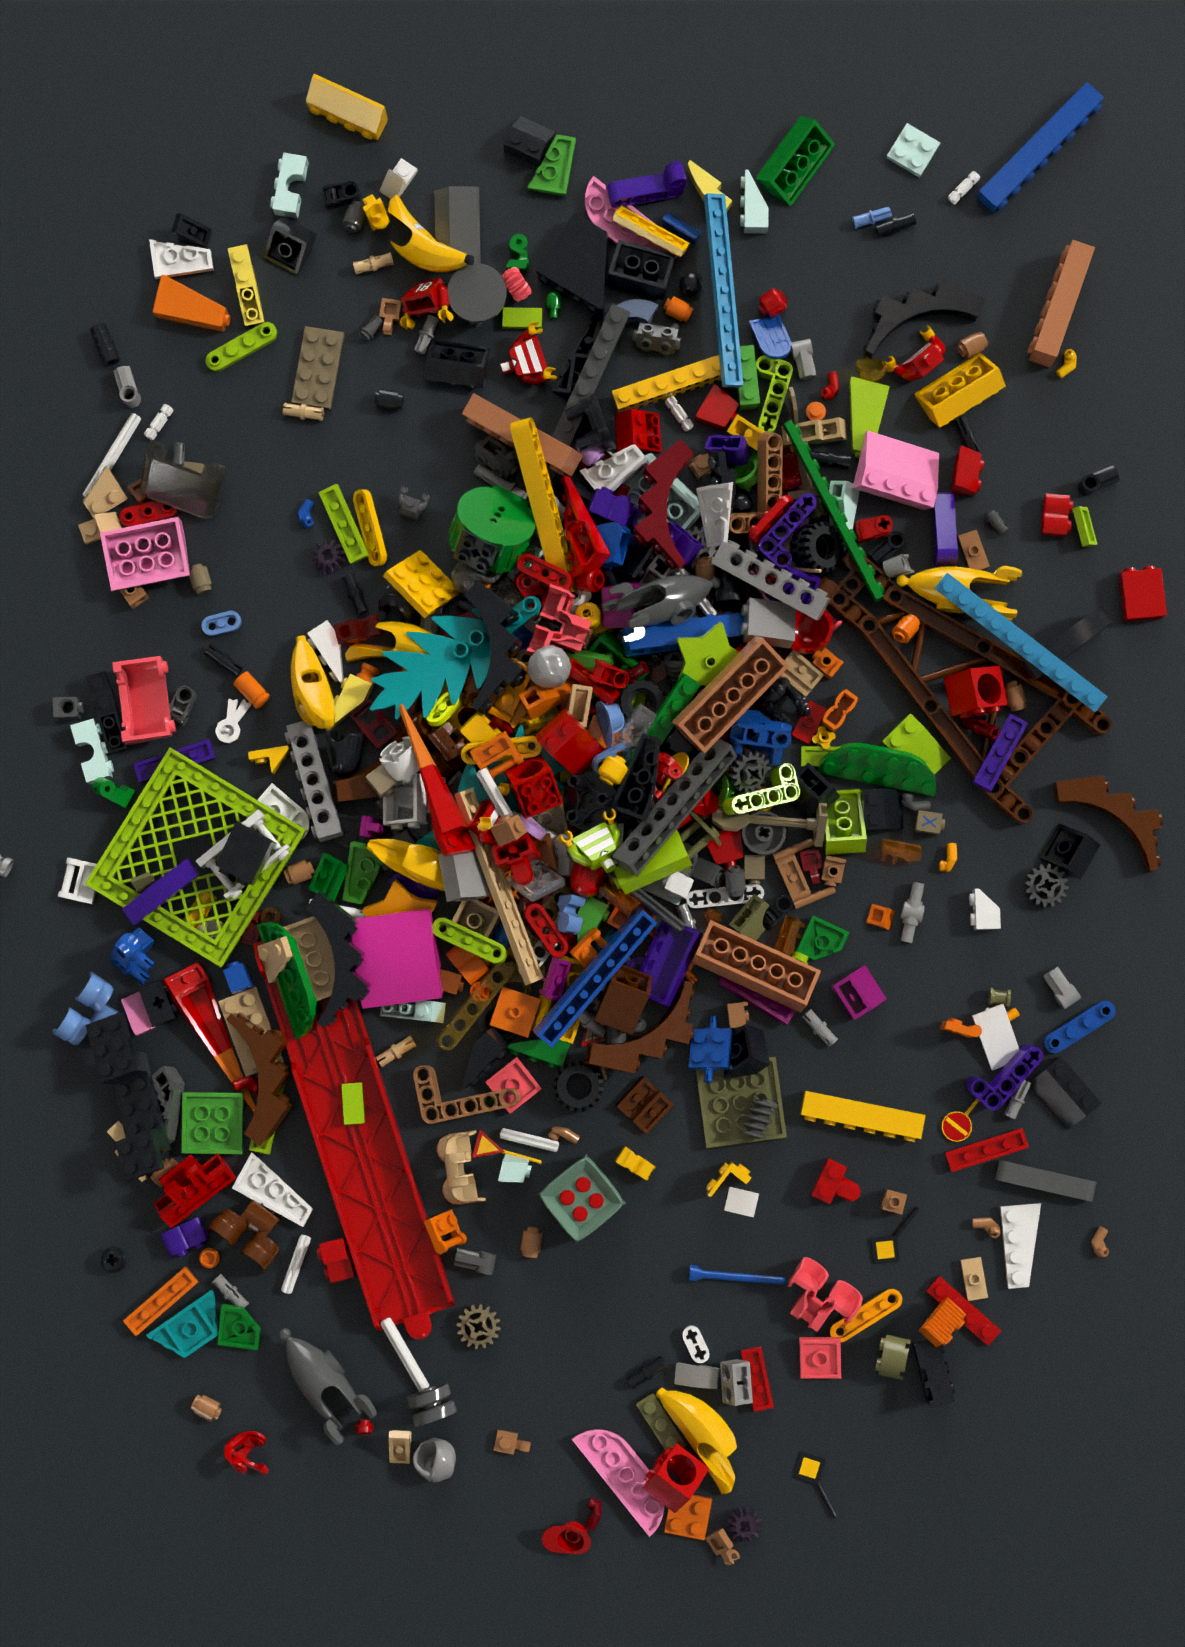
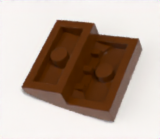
M643 1075L615 1104L646 1134L674 1106Z

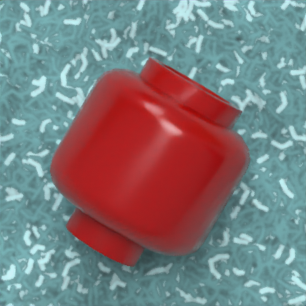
M772 288L760 296L759 302L761 305L758 308L764 316L768 314L771 318H774L787 309L786 303L788 300L780 289Z
M599 568L574 577L578 590L591 593L599 591L604 585L605 580Z

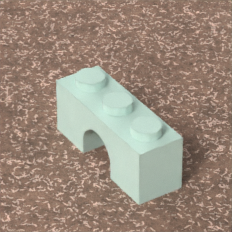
M283 152L282 159H279V178L276 177L274 182L276 193L275 196H272L270 207L275 215L298 219L301 198L299 194L288 191V187L294 181L305 182L309 165L307 156Z
M90 719L70 725L75 744L79 747L91 745L94 749L93 757L89 761L81 763L86 783L91 785L99 777L113 778L112 772H114L112 761H108L106 755L108 750L105 742L102 740V731L99 723L95 719Z

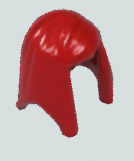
M574 862L570 876V886L573 892L585 898L597 895L599 893L598 887L606 878L603 867L591 870L588 866L585 867Z

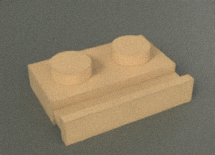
M793 650L784 660L789 667L781 677H787L790 684L806 697L825 674L801 654Z

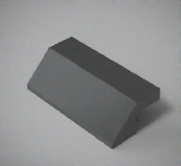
M448 186L435 190V240L467 255H472L474 263H481L479 187Z

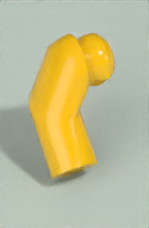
M1067 349L1064 352V365L1056 370V374L1061 379L1076 368L1077 356L1074 350Z

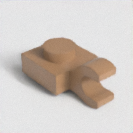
M382 298L379 318L384 320V335L391 336L393 321L399 322L402 301Z
M498 1429L494 1451L514 1455L515 1449L529 1452L531 1442L517 1440L518 1433Z
M723 1528L710 1533L705 1538L715 1555L721 1554L727 1566L734 1564V1561L740 1558L739 1553L731 1549L734 1545Z

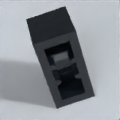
M163 980L138 989L152 1027L178 1019L177 1013H179V1009L172 1002L170 993ZM158 998L164 1000V1003H162L163 1008L156 1006V1003L159 1002Z

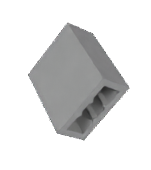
M749 598L746 604H743L741 615L744 616V623H742L740 630L741 635H743V642L749 643L757 636L762 637L770 646L790 648L795 642V608L784 602Z
M475 850L471 853L445 857L442 853L438 854L447 902L477 900L489 896L488 885Z

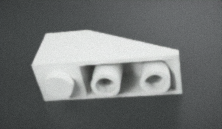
M328 620L308 632L310 638L307 641L313 650L316 648L319 650L321 655L318 657L324 666L328 664L332 671L329 674L335 683L339 681L342 684L344 675L340 638Z

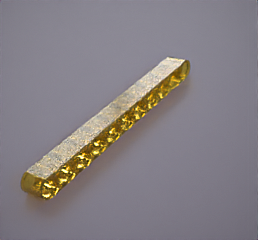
M564 876L541 904L544 909L550 911V918L553 922L558 917L559 907L554 900L555 894L559 893L562 896L576 894L572 888L567 886V879L570 876ZM537 912L533 914V918L537 916ZM527 922L524 927L533 948L539 941L537 935L534 936L530 933V925ZM543 927V934L547 931V927ZM510 945L506 950L507 956H511L514 960L513 966H506L505 961L492 966L438 1035L436 1043L440 1049L451 1050L459 1043L518 968ZM494 972L501 974V981L499 983H495L492 979ZM483 987L489 991V996L486 999L480 996V990ZM471 1003L477 1008L473 1015H470L467 1011V1007ZM458 1019L464 1023L461 1031L456 1030L454 1026ZM445 1035L451 1038V1044L448 1047L442 1044V1038Z

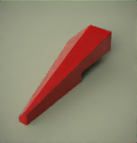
M562 476L560 483L564 484L565 494L562 495V501L566 502V511L564 512L566 541L570 542L571 548L568 559L572 560L573 566L570 575L576 577L600 568L611 554L571 478Z

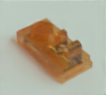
M882 838V861H885L887 855H891L893 857L892 863H896L898 857L904 858L909 862H920L922 846Z
M608 878L599 887L598 898L601 899L604 896L609 900L607 905L613 903L615 907L628 917L641 903L630 893L625 895L622 888L618 889L611 878Z
M785 916L775 950L791 957L795 948L796 938L802 939L803 937L798 934L799 928H806V924L799 921V918Z

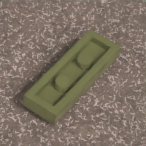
M653 1392L636 1403L665 1450L667 1447L672 1448L676 1443L682 1448L686 1446V1443Z

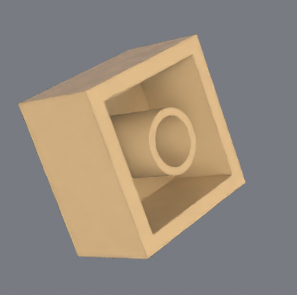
M481 899L462 901L452 921L492 940L501 919L496 907L487 904Z

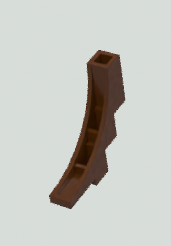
M417 699L412 704V706L407 710L409 716L416 712L415 706L418 705ZM402 716L400 717L395 736L390 743L403 741L402 728L404 721ZM428 742V743L425 744L427 750H428V745H430V742ZM378 758L373 764L357 774L333 781L335 801L378 797L366 781V776L382 764L380 759Z
M1104 775L1056 781L1053 783L1056 803L1087 805L1111 816L1129 832L1137 843L1143 856L1146 872L1159 870L1158 866L1161 865V861L1155 849L1158 841L1156 834H1153V831L1161 829L1160 826L1163 825L1161 813L1158 814V809L1134 812L1133 809L1136 808L1135 798L1131 796V792L1107 795L1109 784L1104 779Z
M682 981L672 1006L669 1007L661 1020L646 1033L620 1044L603 1045L588 1043L584 1064L635 1074V1071L640 1066L639 1055L662 1059L667 1050L666 1040L680 1044H689L694 1034L693 1024L686 1023L685 1021L690 1015V1008L688 1006L689 1001L694 995L693 983Z
M240 1012L238 1014L231 1013L226 1020L238 1030L247 1042L258 1072L259 1091L257 1106L252 1121L244 1134L262 1146L268 1143L293 1106L286 1095L283 1093L278 1094L291 1073L286 1070L288 1067L280 1061L275 1062L289 1041L277 1029L267 1030L264 1034L265 1030L257 1024L252 1025L248 1022L249 1018Z

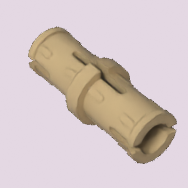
M391 252L375 257L372 255L368 259L353 262L356 275L372 270L375 272L379 268L394 265Z
M284 403V416L300 417L302 420L306 418L323 420L324 408L309 407L307 404L295 405Z
M409 1035L396 1045H390L391 1048L376 1056V1059L383 1068L394 1059H400L402 1054L416 1047V1044Z

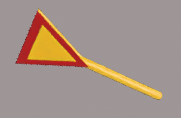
M479 1130L472 1158L502 1153L526 1158L534 1163H542L541 1160L501 1149L483 1131Z

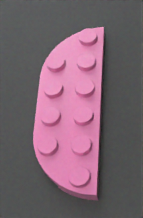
M594 176L591 178L585 193V208L591 223L607 231L609 239L616 245L618 240L671 254L667 249L654 245L647 238L636 235L634 231L622 227L612 220L614 213L620 207H612L606 191V185ZM632 205L623 206L629 209L630 211L640 215L641 217L651 221L649 218L643 215Z
M594 1429L573 1437L572 1441L650 1537L661 1523L664 1505L642 1488L646 1483L644 1477L649 1472L648 1467L626 1440L611 1431Z

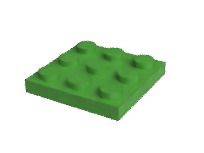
M182 1092V1153L243 1154L244 1093Z

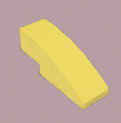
M689 160L687 171L703 201L704 195L707 193L723 194L720 192L721 182ZM725 195L726 210L728 212L732 207V200Z

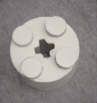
M407 736L402 738V742L397 743V741L390 743L380 754L382 757L380 762L395 781L403 780L404 782H409L414 778V774L420 770L410 738Z

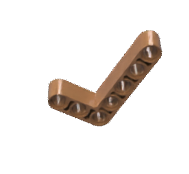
M763 432L759 435L757 453V512L730 513L729 532L737 534L748 533L751 528V519L753 518L752 526L754 524L757 525L762 515L767 510H770L775 505L778 497L782 495L783 441L779 434ZM772 438V443L769 446L768 441ZM771 458L772 462L768 465V460ZM769 478L772 480L770 485H768ZM771 497V504L768 506V500ZM735 519V526L732 528V521Z
M429 1065L417 1067L413 1072L421 1116L428 1124L515 1106L521 1100V1094L517 1089L507 1088L442 1103L434 1068ZM423 1069L427 1070L428 1072V1078L426 1080H424L421 1077V1071ZM427 1089L432 1091V1098L430 1100L425 1097ZM508 1092H512L514 1095L512 1103L506 1099ZM489 1096L493 1097L495 1100V1104L493 1107H490L487 1104V1098ZM470 1100L475 1103L473 1111H470L467 1107ZM451 1104L456 1108L454 1115L448 1112V1107ZM431 1109H434L437 1113L434 1120L429 1116Z

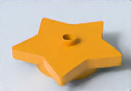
M395 879L386 898L364 907L362 913L369 917L430 908L432 913L438 902L417 897Z

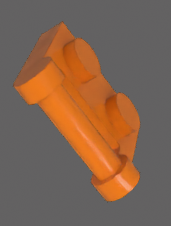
M506 731L501 732L470 751L480 770L487 768L493 780L496 775L508 768L524 762ZM508 753H511L513 756L491 770L487 767V765Z
M596 927L592 928L569 952L584 970L598 954L590 943L595 940L601 948L607 943Z
M953 1018L943 1021L940 1030L969 1038L978 1037L982 1034V1028L979 1025L964 1026L962 1021Z
M452 1209L424 1221L434 1249L438 1254H443L449 1248L455 1245H463L467 1241L466 1235L460 1231L457 1218ZM451 1233V1239L442 1241L441 1236Z

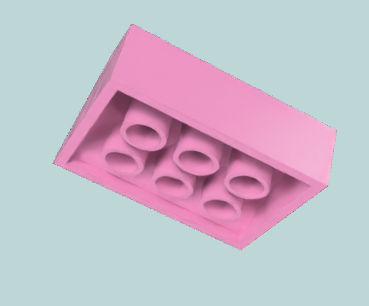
M867 430L853 488L921 510L933 508L938 490L939 453Z
M179 517L100 532L111 591L190 576L184 529Z

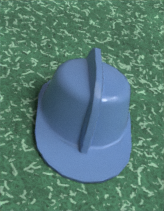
M598 701L595 706L597 720L601 727L604 742L610 748L613 744V735L621 731L624 726V716L617 704L605 705L603 702Z

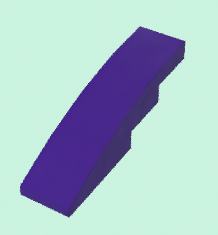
M186 859L152 884L122 910L132 924L137 925L151 912L156 911L167 900L177 895L197 878L200 873L191 861Z

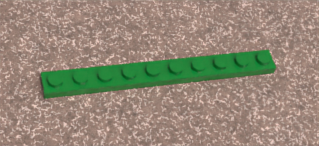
M792 420L784 423L783 428L874 602L881 600L884 596L882 594L885 592L880 582H876L874 578L875 571L872 565H867L864 559L866 554L861 546H857L855 542L857 537L854 531L848 529L846 525L848 520L844 512H839L836 506L838 505L837 498L828 491L829 484L825 476L821 477L818 472L820 470L819 464L816 459L812 460L809 454L811 450L806 441L803 442L800 437L802 433L797 423L793 424Z
M683 673L644 731V734L660 739L662 745L674 727L671 722L690 703L701 684ZM639 740L631 751V757L629 761L625 764L627 768L635 752V749L639 743ZM579 830L578 833L576 834V836H578V835H580V834H582V833H584V832H586V831Z

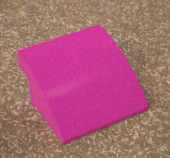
M430 908L355 918L359 923L356 926L358 928L357 932L352 936V943L365 953L362 957L364 959L363 963L355 970L357 974L371 984L368 988L369 994L363 1001L361 1000L362 1009L442 998L443 987L440 977L442 961L437 937L433 933V918Z

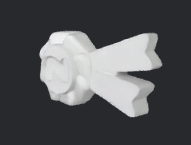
M228 699L227 718L217 724L215 731L220 741L232 743L239 738L241 730L238 722L252 706L245 699L242 700L238 709V699Z

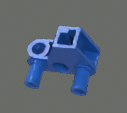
M616 522L596 525L611 554L601 567L608 569L623 566L628 546L633 547L637 544L633 538L634 534L631 533L628 527L621 526Z
M747 710L731 726L729 739L732 741V747L737 755L736 759L739 758L738 753L742 754L744 744L772 747L768 759L769 763L780 765L783 749L787 748L791 743L792 726L784 722L771 721L760 711Z
M140 927L133 933H125L115 943L110 963L118 967L124 975L130 974L141 986L144 985L150 978V975L146 972L155 964L154 961L145 955L151 949L154 940Z

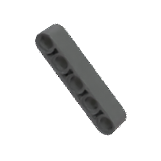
M1002 1160L998 1162L995 1180L1090 1202H1093L1096 1187L1095 1181Z

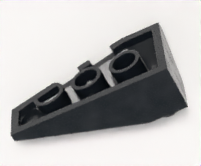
M642 733L628 765V771L622 779L610 807L616 812L638 821H646L654 803L661 746L660 739Z

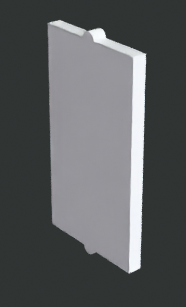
M1000 1004L972 1015L975 1025H979L982 1028V1034L979 1037L992 1071L1005 1066L1020 1050L1004 1004Z

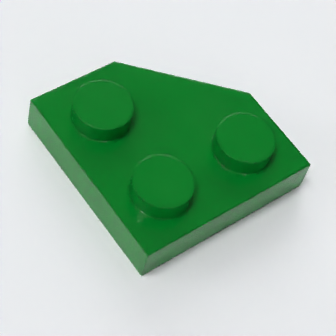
M812 916L796 952L802 953L812 960L842 950L849 932L816 916Z
M222 1304L217 1345L258 1350L261 1333L260 1326L243 1306Z

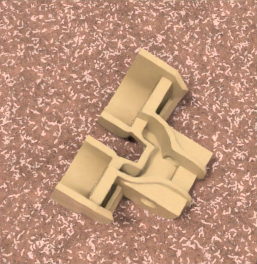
M476 1130L445 1135L437 1144V1154L445 1162L447 1175L442 1192L444 1198L452 1204L460 1205L486 1201V1197L478 1198L474 1174H466L463 1165L464 1162L472 1161L469 1136L477 1133Z

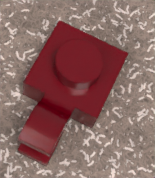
M819 848L799 852L803 873L809 872L812 886L820 884L818 870L823 869Z
M256 912L238 942L250 946L259 942L261 936L257 924H259L262 913Z

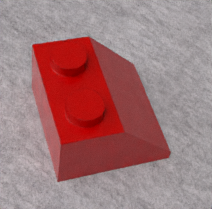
M960 446L955 456L950 492H954L957 495L974 497L976 491H980L981 480L978 477L979 472H982L984 467L981 453L965 446Z

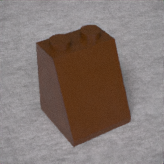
M622 965L607 982L596 1010L594 1021L603 1026H610L622 1033L632 1035L650 996L653 976Z

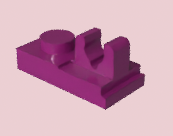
M362 816L359 836L369 839H383L386 834V826L383 825V821L369 816Z
M553 957L547 978L542 979L546 983L544 990L539 989V993L544 995L545 998L558 1001L562 997L572 962Z

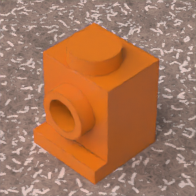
M824 648L823 651H817L812 656L814 660L812 664L825 674L824 676L829 680L844 663L827 648ZM828 658L830 660V664H824L823 659Z

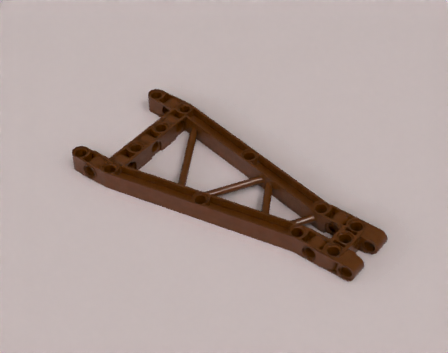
M846 548L841 554L843 556L842 560L839 561L848 572V575L840 584H836L825 576L820 577L822 580L818 588L827 592L826 597L830 598L827 606L862 635L972 780L976 777L991 749L992 739L985 736L980 755L925 684L926 682L987 663L991 666H1000L1003 683L1006 674L1055 702L1014 748L995 783L997 792L989 793L979 787L982 793L1014 822L1021 825L1026 824L1032 819L1033 810L1018 794L1008 787L1010 783L1071 715L1085 728H1088L1098 736L1105 735L1111 730V719L1099 708L1094 713L1078 699H1076L1075 704H1070L1067 701V695L1071 694L1045 674L1034 681L1022 666L1027 662L1026 660L904 591L865 557L867 565L871 564L875 571L874 578L876 582H880L885 592L882 593L884 596L880 601L897 611L875 619L868 610L854 599L867 586ZM854 582L857 589L849 590L846 583ZM896 593L900 600L893 602L889 595ZM840 596L844 603L837 605L834 603L833 598ZM908 614L915 615L920 621L911 664L881 626L901 619ZM866 622L871 623L873 630L866 631L863 624ZM926 628L977 657L919 676L917 673ZM985 644L988 651L986 653L980 652L978 645ZM928 702L933 703L935 711H927L925 704ZM998 712L989 713L987 724L995 726ZM1098 721H1103L1106 724L1104 731L1097 727ZM1041 724L1049 726L1050 732L1048 734L1041 731ZM1021 754L1024 759L1023 763H1017L1014 760V755ZM1019 810H1025L1027 812L1028 816L1026 820H1022L1019 818Z

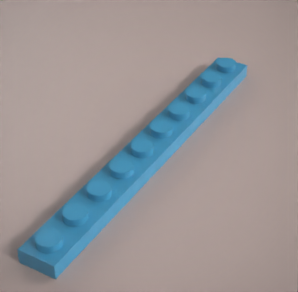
M707 193L704 195L722 387L740 388L743 386V374L725 194Z
M946 573L934 588L1094 713L1108 697L949 573Z

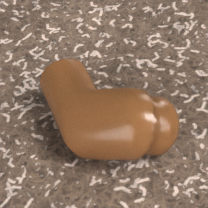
M992 1218L972 1219L973 1229L984 1228L992 1238L1000 1236V1227Z

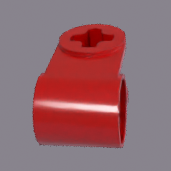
M886 515L854 522L858 543L887 536L890 534L893 526L892 519ZM881 522L887 525L885 530H883V527H879Z
M595 659L596 665L592 674L588 676L589 679L620 689L628 684L629 675L625 671L607 662Z

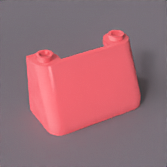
M161 656L112 662L113 671L118 679L116 683L119 687L123 719L122 727L125 729L121 731L122 742L126 745H133L172 736V732H176V727L170 715L165 673H168L167 661H163Z

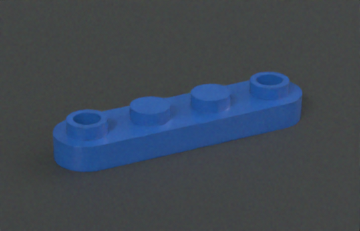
M1101 1001L1051 1032L1044 1038L1043 1045L1045 1050L1049 1053H1059L1110 1021L1116 1013L1114 1005L1109 1001ZM1104 1007H1107L1109 1010L1107 1015L1102 1012ZM1053 1039L1058 1041L1056 1047H1053L1051 1044Z

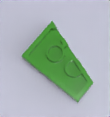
M556 135L527 190L566 196L576 143L575 137Z
M350 842L348 865L350 866L346 873L343 901L363 904L384 864L366 849L365 843Z

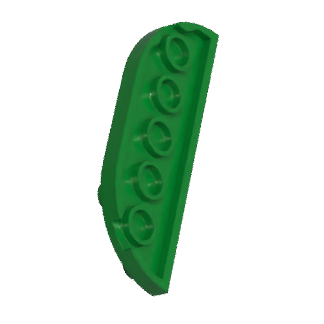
M847 743L832 752L829 751L822 758L817 768V772L820 774L934 797L936 793L935 776L926 765V762L920 757L905 751L865 743Z
M264 922L257 924L263 944L287 936L293 956L286 963L285 969L278 973L276 983L295 1039L302 1038L313 1027L317 1000L313 994L297 942L285 928L277 923Z

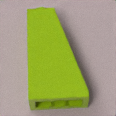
M851 376L849 382L851 454H855V457L860 459L866 431L878 434L890 386Z
M675 830L637 877L617 866L614 870L616 877L613 878L617 888H622L626 895L692 866L678 830Z

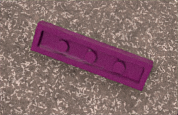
M721 977L717 983L785 1026L796 1011L724 977Z

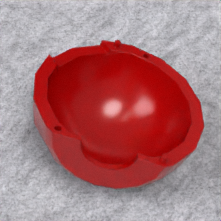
M796 609L795 642L791 648L795 652L802 654L814 653L825 648L833 635V622L829 613L824 611L820 620H815Z

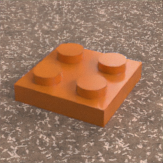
M693 1494L691 1499L676 1513L668 1509L664 1532L705 1540L712 1498Z

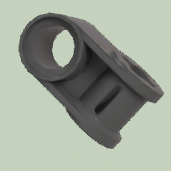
M187 686L179 687L169 705L171 719L180 722L181 726L187 723L196 701L194 690ZM185 691L190 692V698L187 701H183L181 697Z

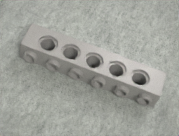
M731 540L728 543L722 541L711 562L712 564L809 617L820 620L830 601V598L826 597L827 592L820 588H817L815 591L809 587V582L801 578L798 581L791 577L792 573L785 569H781V571L775 569V564L766 559L763 562L756 558L757 554L750 550H746V552L740 550V545ZM736 554L740 555L742 559L738 566H735L732 562V558ZM752 564H757L759 567V572L756 575L750 573V566ZM771 573L775 574L777 578L776 583L770 585L767 581V577ZM787 583H792L794 586V592L790 595L785 592V585ZM806 592L812 596V601L809 604H805L802 600V596Z
M304 721L287 725L288 732L285 733L287 743L291 744L293 751H290L293 763L296 762L298 766L295 773L298 781H302L304 787L300 790L303 800H307L309 807H306L308 818L313 819L314 826H311L314 838L318 837L320 842L344 836L313 726L308 725ZM307 740L305 747H298L299 741ZM305 759H312L313 762L310 766H303ZM310 778H318V782L315 785H308ZM323 796V801L320 804H314L315 797ZM321 815L329 816L327 822H319Z

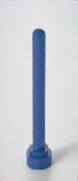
M690 1265L689 1281L692 1282L705 1278L775 1285L786 1284V1278L708 1271L698 1268V1265Z

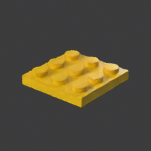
M421 550L390 568L383 575L424 618L460 594L454 587L453 582Z

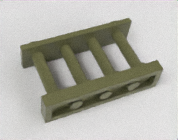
M691 811L689 815L694 822L680 834L682 841L684 842L699 828L706 835L687 851L690 859L712 840L719 847L722 845L718 838L720 836L718 831L713 826L709 828ZM687 867L680 871L687 876L692 870L690 867Z

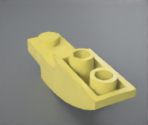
M248 245L228 248L244 324L249 326L263 323L264 316Z

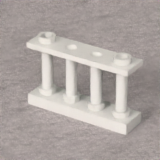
M258 809L242 824L251 829H257L260 834L277 843L274 849L276 853L268 859L262 870L263 872L278 859L282 861L290 854L288 851L291 847L288 844L281 847L263 825V820L266 817ZM229 833L198 858L196 862L203 869L205 867L210 868L228 890L223 895L226 899H235L242 893L241 889L245 886L240 883L234 885L227 876L218 872L220 868L216 866V858L220 856L230 835Z

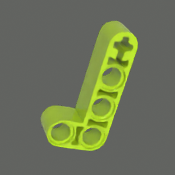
M761 356L756 361L757 375L771 380L758 428L764 431L768 419L771 420L768 431L764 432L775 433L793 368L787 361ZM762 363H766L769 365L770 368L768 370H762L760 369L759 365ZM786 369L789 374L782 376L778 373V370ZM780 387L783 393L775 394L772 389ZM775 406L778 411L770 413L767 407Z
M789 763L772 767L770 770L771 788L725 799L723 802L724 812L727 815L733 816L796 800L800 795V789L794 767ZM740 802L741 806L735 808V804Z

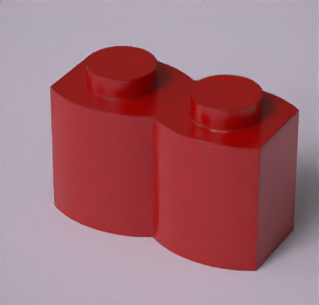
M1047 493L1044 495L1041 535L1065 537L1067 532L1070 533L1071 521L1068 520V514L1072 513L1073 501H1070L1069 495Z

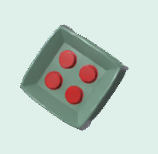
M585 1154V1157L571 1165L542 1192L538 1193V1196L541 1197L551 1214L564 1230L576 1240V1243H579L580 1240L595 1231L612 1217L622 1205L626 1204L604 1173L588 1157V1154Z

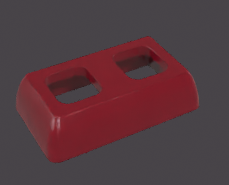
M368 699L354 710L350 717L376 748H380L395 736L396 729L380 710L372 711L376 718L370 724L366 725L361 720V716L370 710L373 704L372 700ZM380 725H383L388 730V734L383 739L378 740L373 732Z

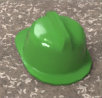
M750 449L751 455L748 464L741 466L731 464V468L735 469V484L740 489H746L748 492L752 491L753 485L757 483V452L753 449Z
M725 773L711 787V790L718 798L719 807L723 805L725 799L732 797L736 792L734 785L730 783L732 778Z

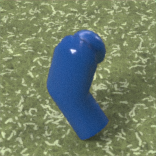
M307 498L297 513L300 524L305 528L311 527L314 523L310 515L314 502Z

